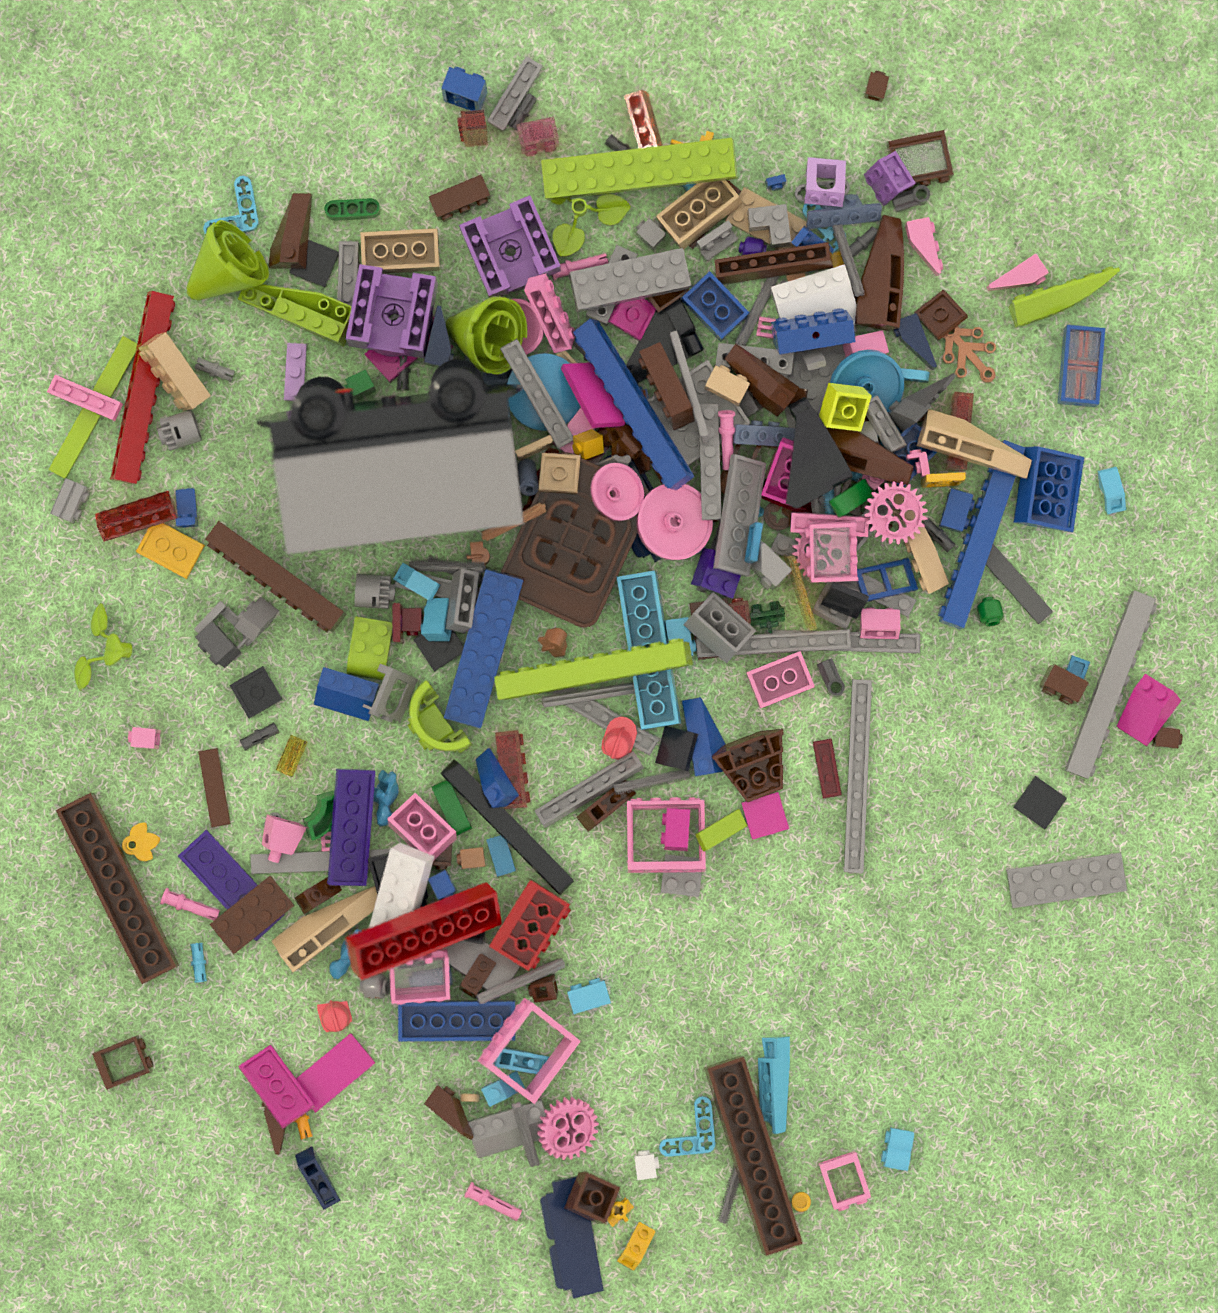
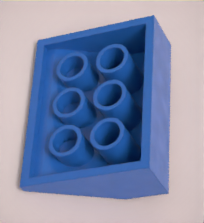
M1039 446L1025 447L1024 456L1031 459L1032 462L1027 479L1020 477L1013 523L1073 533L1084 457Z

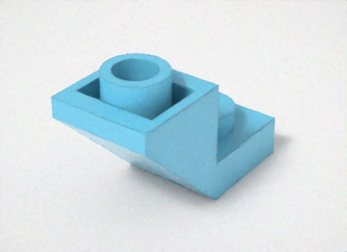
M1112 467L1098 471L1099 488L1104 494L1106 513L1112 514L1126 510L1125 493L1118 468Z
M402 563L393 578L429 601H432L440 587L439 583L405 563Z

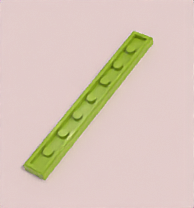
M122 336L93 391L112 398L135 356L137 343ZM82 408L48 470L64 479L68 477L101 415Z

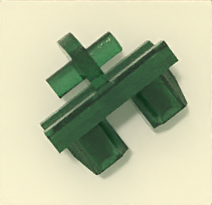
M779 601L770 602V610L762 611L761 604L751 605V626L759 625L760 629L767 628L768 634L772 633V627H778V622L785 621V610L781 608Z

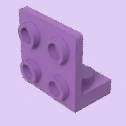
M896 151L879 159L864 173L866 183L871 186L875 192L876 199L881 202L882 206L887 205L899 193L916 184Z

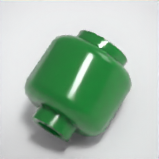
M986 597L977 605L979 620L982 624L991 627L1001 623L1000 621L1003 619L1004 614L999 600L993 599V597Z

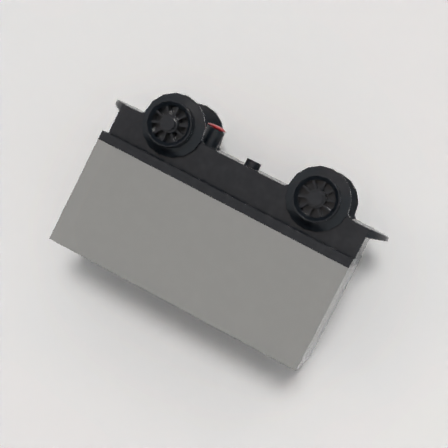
M460 359L444 362L435 370L428 393L405 397L392 395L381 397L382 400L354 403L352 389H345L340 382L330 377L322 376L309 379L300 387L291 404L290 411L276 412L256 419L257 425L269 428L271 432L272 458L286 554L523 524L522 500L508 398L521 392L522 385L506 383L486 385L478 368L474 364Z

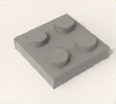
M665 854L664 862L699 861V858ZM702 872L663 873L661 893L699 897Z

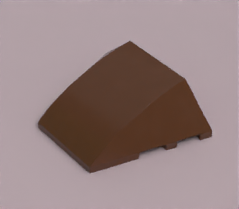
M783 728L753 733L723 745L711 756L747 803L783 789Z

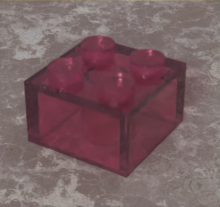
M554 117L516 124L522 154L534 156L537 154V151L545 150V152H552L556 150V147H559Z

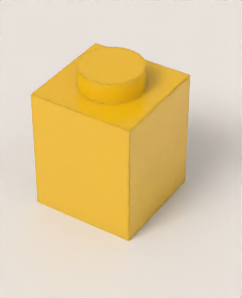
M593 429L574 435L572 445L574 453L581 455V458L585 460L604 453L603 435Z

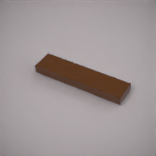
M218 748L198 751L211 828L229 825L231 821Z

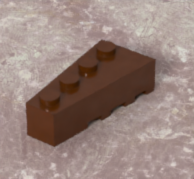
M661 342L639 351L640 359H638L642 370L646 369L648 374L646 375L647 381L650 386L653 385L655 397L658 402H661L663 406L662 411L666 419H669L673 430L694 422L693 407Z

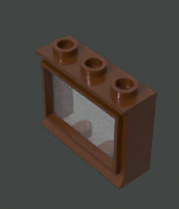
M945 130L891 140L887 143L888 153L897 152L914 179L915 185L929 186L934 181L946 183L954 175Z

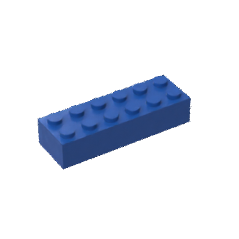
M478 1000L425 1001L424 1003L409 1002L398 1005V1042L492 1041V1037L503 1027L504 1021L515 1011L516 1000H491L484 1004H480ZM516 1033L513 1035L510 1041L516 1040Z

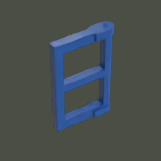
M909 558L857 569L858 581L856 582L860 593L869 596L868 601L918 590ZM903 565L910 586L892 590L886 569ZM879 570L886 591L868 595L862 574Z

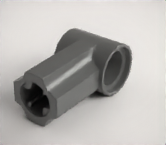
M919 185L914 189L899 193L892 199L895 211L899 212L917 205H924L929 200L930 190L924 185ZM923 191L926 194V198L920 200L916 197V193Z
M831 658L817 664L828 694L832 697L841 696L845 690V685L841 680L833 659ZM833 683H838L841 686L839 693L831 691L830 687Z

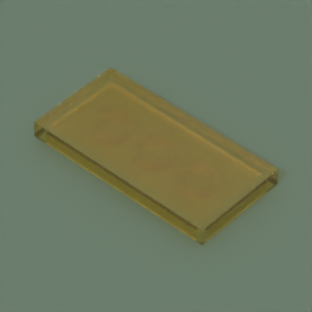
M791 553L784 554L786 564L792 569L789 576L805 627L809 631L815 630L817 625L796 557Z

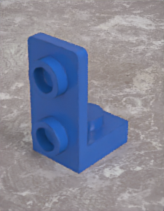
M804 226L791 243L796 247L826 242Z
M195 489L176 490L178 518H175L176 526L178 528L198 527Z

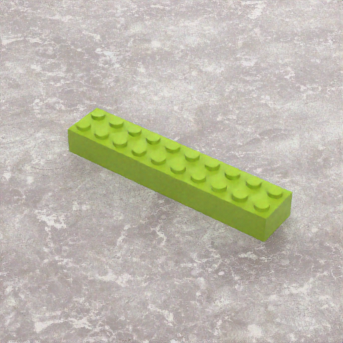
M733 138L541 160L545 199L548 201L738 179Z
M677 638L668 640L669 644L664 642L651 643L649 648L642 645L630 647L631 651L628 652L627 649L612 651V655L597 653L593 654L591 659L589 656L574 658V662H571V660L556 661L554 666L545 663L536 665L537 669H534V667L519 668L517 673L511 670L499 672L500 676L494 677L498 700H508L693 665L690 644L683 641V639Z

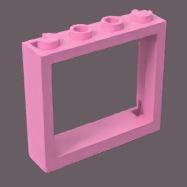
M673 797L662 801V798H650V801H642V798L627 801L628 873L705 872V851L703 852L700 844L699 861L633 862V810L698 809V831H701L705 828L704 800L691 797L689 800H681V798Z
M524 998L519 1005H516L512 1015L504 1021L500 1031L492 1037V1042L482 1051L483 1054L477 1061L527 1100L535 1104L581 1041L535 1004ZM533 1011L565 1037L528 1087L524 1089L495 1067L493 1062L530 1012Z

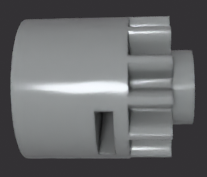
M192 409L159 419L161 427L157 428L160 441L162 445H168L170 451L202 441Z
M357 574L355 607L389 609L390 601L395 600V584H391V576Z

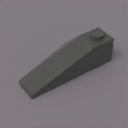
M953 373L904 398L900 402L896 400L889 407L891 411L888 414L894 424L903 432L917 423L931 407V404L938 399V393L943 392L956 375Z

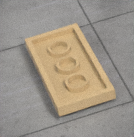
M744 187L739 195L742 204L733 210L725 221L729 220L731 225L755 238L763 239L764 243L770 246L768 230L749 232L747 211L749 208L774 206L776 204ZM787 211L792 242L800 230L806 226L807 221ZM791 243L790 246H787V247H779V248H775V249L780 250V249H786V248H793V247H796V246H794V245Z

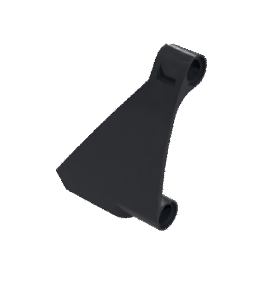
M681 298L659 313L657 311L654 313L641 341L638 342L626 366L637 383L646 380V375H648L646 369L642 370L638 359H640L639 351L661 342L671 365L678 364L670 332H678L685 359L704 350L696 333V328Z
M805 397L788 405L790 413L796 422L785 504L796 509L852 478V473L836 443Z

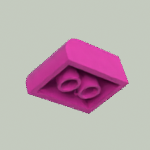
M783 437L761 495L785 504L794 441Z

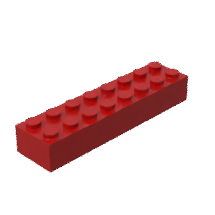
M485 882L345 937L352 971L362 981L502 925L497 892Z

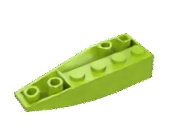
M1113 266L1102 269V272L1098 274L1094 272L1089 273L1082 279L1077 280L1075 278L1065 282V284L1051 286L1046 290L1043 287L1036 289L1029 296L1021 294L1014 297L1008 308L1015 328L1053 316L1086 299L1112 279L1120 271L1119 267L1113 269Z
M263 284L241 290L238 300L342 347L347 342L346 335L352 306L318 292Z

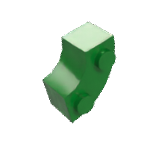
M335 790L317 795L315 810L303 819L304 825L307 827V836L312 841L324 836L332 828Z

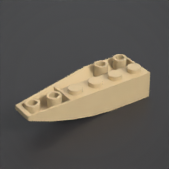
M928 409L925 414L917 446L1027 479L1032 462L1031 459L964 419Z
M896 494L893 497V501L895 504L901 505L904 498L902 495ZM893 507V515L898 516L902 526L906 528L905 522L899 516L900 509L895 510ZM907 510L904 517L906 520L912 521L915 514L913 511ZM918 527L920 534L914 532L915 539H911L908 536L907 543L904 542L907 552H912L914 559L911 562L915 572H920L921 577L918 580L922 590H926L930 594L948 585L949 582L925 527Z
M370 887L308 914L274 938L272 943L291 971L295 972L371 914L374 911L378 896L376 887Z

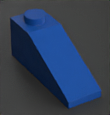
M490 748L486 749L475 759L483 793L492 808L506 807L519 796Z

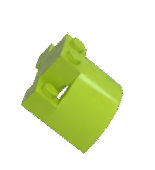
M425 680L416 689L411 699L410 718L408 719L410 723L407 726L413 734L416 733L420 738L418 742L424 750L428 748L429 751H432L435 748L448 752L458 751L461 754L473 744L462 729L456 733L434 703L440 697L431 684ZM425 703L426 707L419 711L420 704L423 705ZM447 739L451 740L449 743H443Z

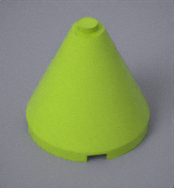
M218 220L216 223L213 222L206 231L186 287L187 295L192 300L200 301L260 286L269 277L266 260L260 250L257 252L253 251L249 245L252 240L238 227L224 220Z
M502 296L488 298L449 317L445 323L450 338L475 367L482 372L490 374H502L511 369L500 349L501 347L515 339L522 345L523 338H527V321L524 311L516 301Z

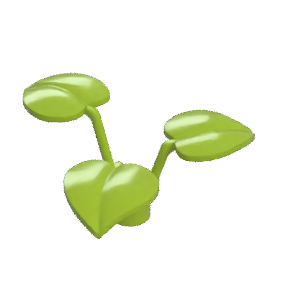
M614 194L601 195L596 201L597 209L587 205L586 201L581 198L550 200L556 205H562L567 200L572 203V212L575 215L572 226L563 223L557 226L553 232V244L558 255L561 257L572 255L583 246L585 241L584 231L575 227L578 217L584 216L587 210L598 212V219L601 223L613 226L622 221L630 210L631 205L622 197Z
M103 603L97 606L92 615L91 631L94 636L101 635L107 639L105 653L102 657L88 660L85 656H82L77 661L74 676L80 691L88 685L91 679V662L104 660L107 666H112L121 658H130L132 654L131 643L120 642L116 634L112 633L109 636L105 634L104 631L107 628L108 620Z

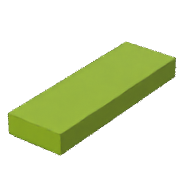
M737 809L699 831L695 836L704 852L747 827V824L740 809Z

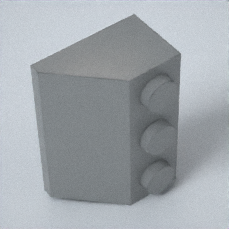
M714 592L684 623L688 630L726 664L756 631Z

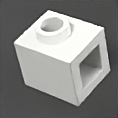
M649 1150L638 1151V1155H634L637 1180L657 1178L656 1169L659 1168L658 1157H654V1153H650Z

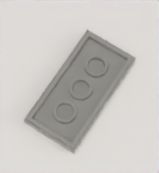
M460 941L442 948L447 949L449 966L464 976L467 975L480 953L495 961L494 969L482 986L486 991L513 979L520 968L518 964L489 947V944L484 941L483 945Z

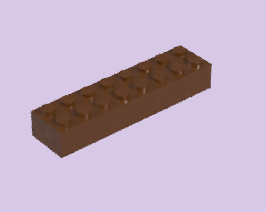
M219 520L205 538L209 542L207 544L209 548L218 554L222 551L224 553L223 558L233 565L237 562L240 565L238 569L249 577L251 574L255 575L254 580L263 587L270 586L271 589L269 591L280 599L282 596L287 599L285 603L293 609L297 610L299 607L303 610L301 614L311 622L313 619L318 621L316 625L325 632L329 630L334 632L346 616L344 611Z

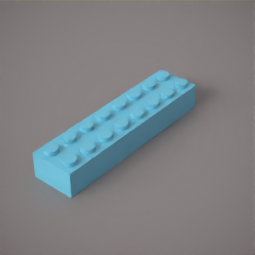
M657 571L617 577L628 651H631L630 647L641 645L649 648V644L656 642L668 644ZM673 669L633 676L641 730L681 724Z

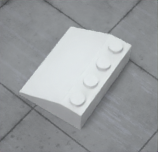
M845 264L771 287L772 298L779 318L793 319L796 315L811 316L815 312L823 311L830 313L834 309L842 308L848 311L854 325H857L855 324L857 305Z

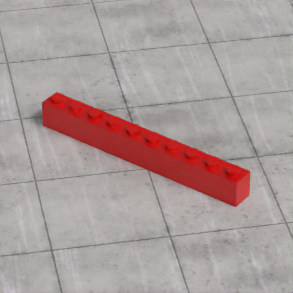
M156 291L147 292L110 480L137 484V481L141 479L142 470H140L141 462H144L146 454L143 449L144 444H147L149 439L147 429L148 425L152 423L153 414L151 409L156 403L157 395L154 394L156 387L160 384V378L154 376L149 362H145L139 354L141 352L139 347L155 335L167 333L170 330L172 320H169L170 314L175 309L174 296Z

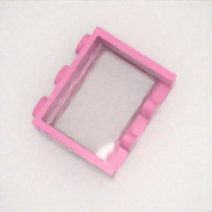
M856 520L809 522V527H805L806 539L810 541V546H806V558H810V565L807 566V577H811V582L858 581Z
M447 949L434 951L389 969L392 1004L402 1005L409 1002L424 1003L425 1001L442 1002L450 999L449 957Z

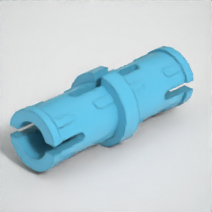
M203 943L190 944L194 982H206L205 964L207 962L204 960Z

